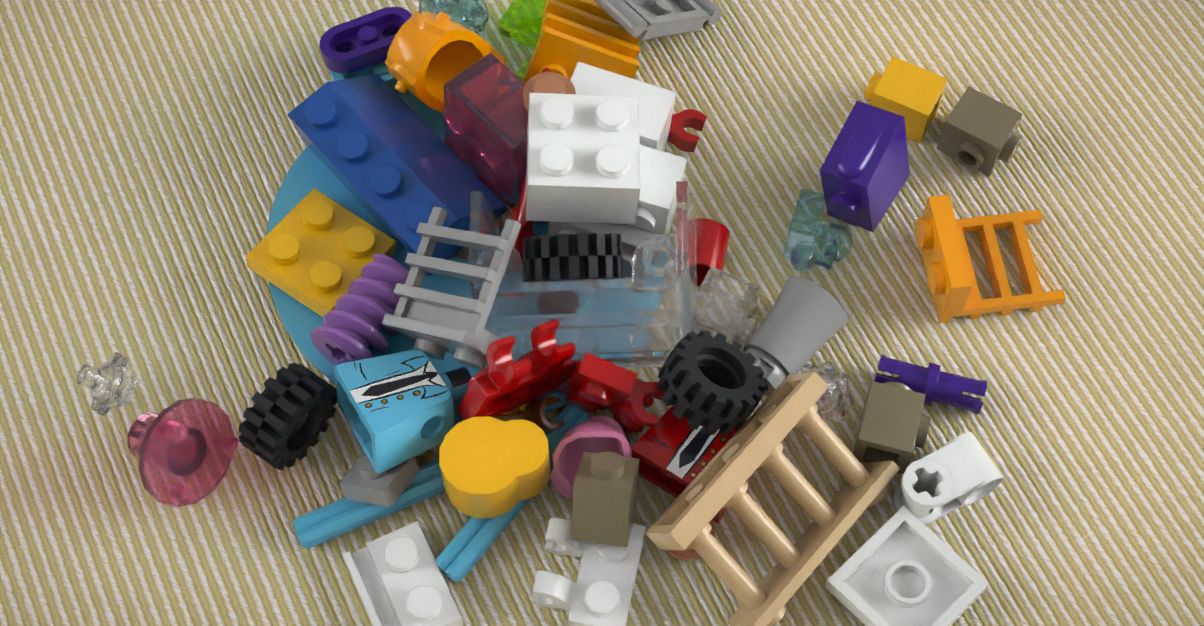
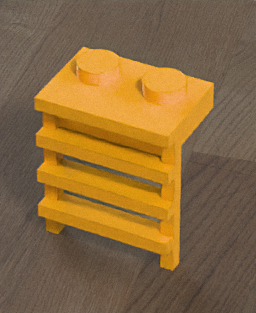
M545 0L540 37L522 78L521 89L531 77L542 73V70L548 68L551 72L564 75L571 80L578 62L633 79L639 68V61L636 59L640 52V47L637 46L640 38L632 37L593 0Z
M949 194L928 197L922 218L916 219L915 233L917 244L921 249L927 273L928 288L933 297L939 323L949 322L951 317L969 315V319H978L982 313L999 312L1000 316L1010 315L1012 310L1030 308V312L1041 311L1043 306L1064 304L1066 300L1064 290L1042 291L1024 225L1041 223L1042 215L1040 210L955 219ZM1006 227L1008 229L1025 290L1023 295L1012 296L994 229ZM964 232H978L995 298L981 299Z

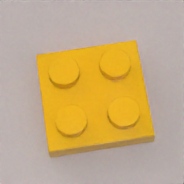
M314 188L246 255L247 267L324 318L327 312L336 310V301L340 296L349 294V284L356 278H361L362 268L369 262H373L374 253L384 254L391 258L396 254V241Z

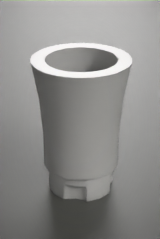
M793 275L787 279L775 304L756 332L744 345L743 353L747 354L750 352L756 359L753 365L761 366L764 372L761 379L766 381V389L763 392L765 396H770L788 375L798 374L824 343L848 323L847 313L836 298L823 287L807 278Z

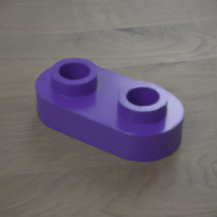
M387 7L330 28L320 39V50L326 67L336 73L348 74L386 61L388 50L395 34L412 14L401 7Z

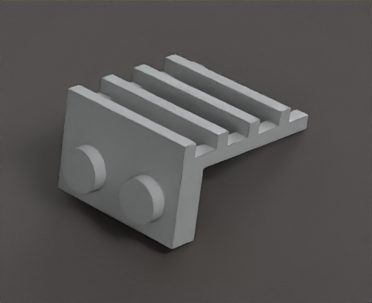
M434 206L428 223L419 222L416 233L422 236L416 254L408 252L405 263L411 266L405 284H396L393 293L400 296L394 314H385L382 324L414 340L413 350L424 351L428 357L444 360L446 352L454 354L453 360L466 366L483 370L487 363L486 353L489 344L502 339L487 331L484 327L522 224L516 220L507 219L500 237L444 227L443 224L448 211ZM437 242L495 252L489 268L431 257ZM426 272L483 283L478 300L420 288ZM514 345L511 348L512 357L516 348Z

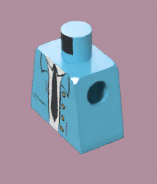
M418 349L341 363L334 366L338 407L377 474L395 467L443 442L445 435L454 427V404L462 401L469 389L467 384L472 378L466 367L438 374L425 352Z

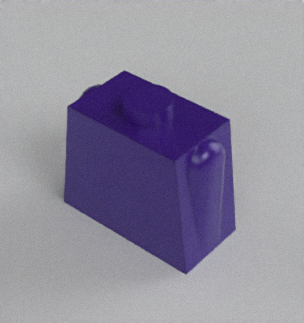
M856 101L820 168L827 215L850 225L874 232L910 176L904 116Z

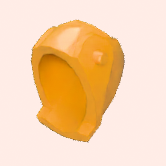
M415 11L395 34L385 61L389 68L387 71L398 81L395 89L403 94L409 90L431 109L454 115L464 121H470L493 92L505 66L506 59L478 34L459 23L449 20L450 16L440 11L436 15L430 12L422 11L421 13Z

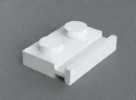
M418 521L366 543L365 548L353 553L348 551L342 554L372 626H463L462 617Z

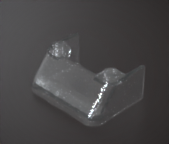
M676 182V233L655 234L642 240L633 253L632 277L524 282V263L518 251L513 247L484 329L500 338L510 335L514 336L516 339L514 344L516 348L512 357L514 362L524 354L533 351L531 333L534 327L557 319L560 325L555 331L556 343L558 346L569 342L574 343L576 349L574 356L571 358L573 362L587 352L623 368L662 367L682 337L684 338L687 333L693 331L697 334L696 211L688 182ZM482 191L471 192L469 231L499 236V221ZM469 248L468 264L489 268L495 252ZM470 281L472 297L478 300L483 283Z

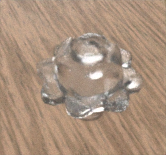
M115 352L108 362L103 363L98 368L84 364L77 374V384L90 388L93 398L91 409L97 411L99 415L105 416L111 407L125 406L131 399L130 395L136 389L137 380L134 377V372L128 369L129 358L123 356L122 353Z
M824 362L819 366L812 364L803 365L800 373L815 371L829 387L816 402L818 405L816 413L823 421H842L845 417L844 410L850 408L854 403L848 390L849 377L844 372L835 374L836 370L831 362Z

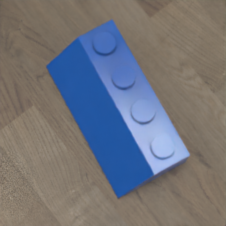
M378 74L326 82L287 114L303 142L407 253L416 254L422 236L416 233L419 222L428 223L434 206L448 211L443 224L444 227L482 233L508 211L507 207ZM437 242L431 257L450 260L464 247ZM426 272V274H427L428 276H430V275L433 274V273Z

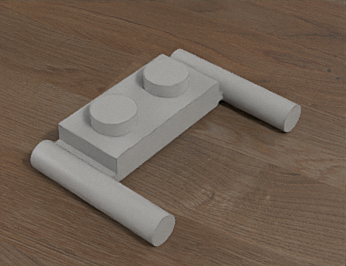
M593 0L632 37L642 40L701 30L705 21L712 25L722 15V10L711 0Z

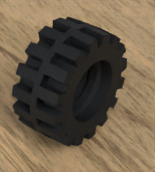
M703 330L698 335L694 331L687 333L684 338L680 339L658 374L660 380L657 383L658 391L665 392L662 397L665 405H673L675 407L673 414L679 420L683 417L689 420L688 426L695 430L699 426H703L705 433L715 435L719 429L722 435H728L733 429L737 431L741 428L764 396L763 392L766 389V381L761 379L764 372L761 366L753 365L756 360L750 352L747 354L741 352L742 345L736 341L733 344L726 342V336L717 333L715 337H712L709 331Z

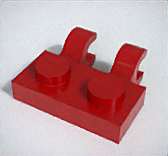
M557 319L534 327L531 333L533 351L524 354L515 362L511 355V348L516 341L513 335L489 344L486 353L489 367L481 370L469 380L467 384L469 389L456 409L463 420L471 417H494L555 393L574 363L571 358L574 356L576 349L573 342L561 346L557 345L555 331L560 325Z
M587 352L574 361L556 389L557 392L567 396L566 403L588 413H596L597 409L602 411L609 409L613 414L614 420L621 425L624 432L629 434H638L643 431L644 427H652L658 424L660 417L648 413L644 408L652 406L654 398L662 400L665 392L658 391V382L642 381L637 378V373Z

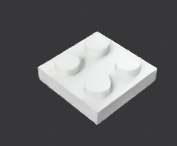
M903 505L827 579L825 588L865 626H951L986 590L989 582Z

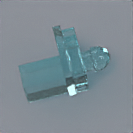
M801 189L788 230L783 256L790 258L793 268L798 271L806 272L814 264L823 266L826 269H832L834 261L842 260L850 252L852 234L847 226L820 220L825 202L824 194Z

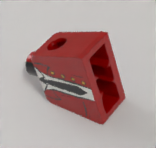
M672 406L659 419L658 424L647 430L631 449L632 458L640 459L639 476L677 498L737 431L733 429L730 434L722 435L718 429L715 435L705 433L703 426H699L695 430L688 426L689 420L683 417L679 420L673 414L675 407ZM722 508L712 520L719 524L727 508Z

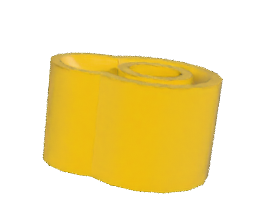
M490 416L471 417L457 423L445 435L439 448V466L444 488L450 502L463 514L483 519L503 515L509 512L519 501L538 495L547 486L550 479L549 445L544 431L535 423L524 419L502 421Z

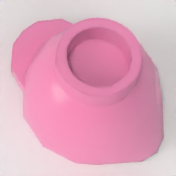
M594 416L564 434L552 456L554 467L550 474L553 487L559 494L568 499H573V482L584 451L593 453L609 451L617 453L622 457L632 458V449L624 435L623 428L614 419L607 416Z

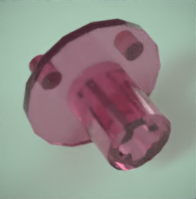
M194 397L178 400L159 414L149 412L138 417L128 432L127 445L130 453L139 459L138 471L145 490L158 502L175 507H183L198 503L215 490L227 473L233 457V451L238 447V439L234 436L229 416L218 404Z

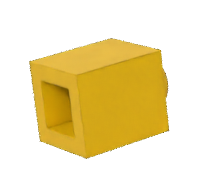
M892 56L883 74L877 71L873 74L865 91L864 99L871 101L870 105L904 116L906 138L921 143L940 107L948 79Z

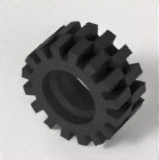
M577 233L523 238L525 283L590 282L623 279L621 234Z
M291 363L288 369L282 367L277 371L275 380L269 377L265 381V390L261 394L257 391L251 399L255 402L253 407L246 408L243 417L247 420L239 425L238 431L242 433L238 436L239 442L278 470H283L285 466L290 468L295 465L296 458L302 460L307 455V448L309 446L314 447L319 442L317 436L320 432H326L330 425L326 421L334 417L336 408L333 406L338 403L336 388L300 363Z

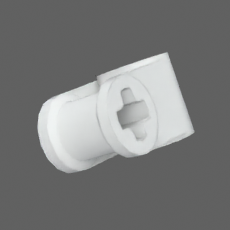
M967 432L950 440L933 453L911 463L906 468L901 478V483L897 486L892 496V507L896 513L904 505L923 524L929 525L952 511L975 503L987 496L1004 481V477L974 434Z

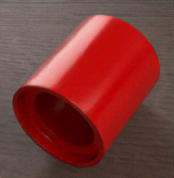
M696 218L689 220L685 224L675 267L676 276L682 281L695 286L709 287L718 284L721 281L730 238L728 228L720 222L711 219Z

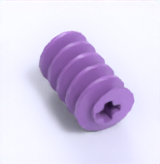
M374 253L373 262H369L362 268L361 278H356L349 284V294L340 296L336 301V310L327 312L323 318V326H318L311 332L310 338L318 351L335 365L374 357L367 349L368 347L380 352L385 351L388 348V342L380 332L383 331L393 336L398 335L399 332L383 325L382 322L385 314H394L400 296L393 293L397 283L405 284L409 271L393 258L384 254Z

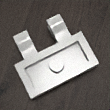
M550 517L545 537V551L559 555L579 557L582 560L576 583L559 574L537 570L532 594H534L532 603L543 607L570 611L567 626H626L647 526L633 524L628 546L620 547L571 540V521Z

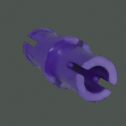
M885 355L880 356L878 370L899 376L892 377L876 373L875 382L882 384L885 382H898L907 385L914 392L926 394L924 405L931 406L933 401L971 411L974 414H980L983 401L980 398L961 393L968 392L985 397L987 389L986 380L980 381L940 371V365L929 363L928 367H923L888 358Z

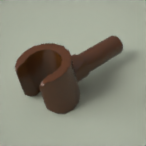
M552 396L530 402L525 407V410L493 417L502 421L524 419L535 423L544 432L561 428L565 424L564 421L550 423L545 417L546 406L561 402L559 398Z

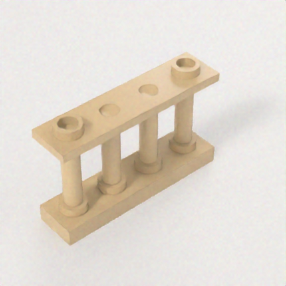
M815 371L788 375L646 532L647 536L660 550H689L693 548L743 604L728 620L727 623L730 626H775L784 616L786 611L784 605L861 514L866 509L879 503L886 496L889 490L887 484L900 470L894 461L865 462L862 465L816 413L818 410L816 402L829 387ZM800 427L847 481L845 486L829 504L782 453L784 445L781 441L793 428ZM765 466L814 521L795 544L785 536L746 492L748 489L746 480L757 468ZM730 507L778 561L777 565L759 586L710 533L712 526L709 522L722 508Z

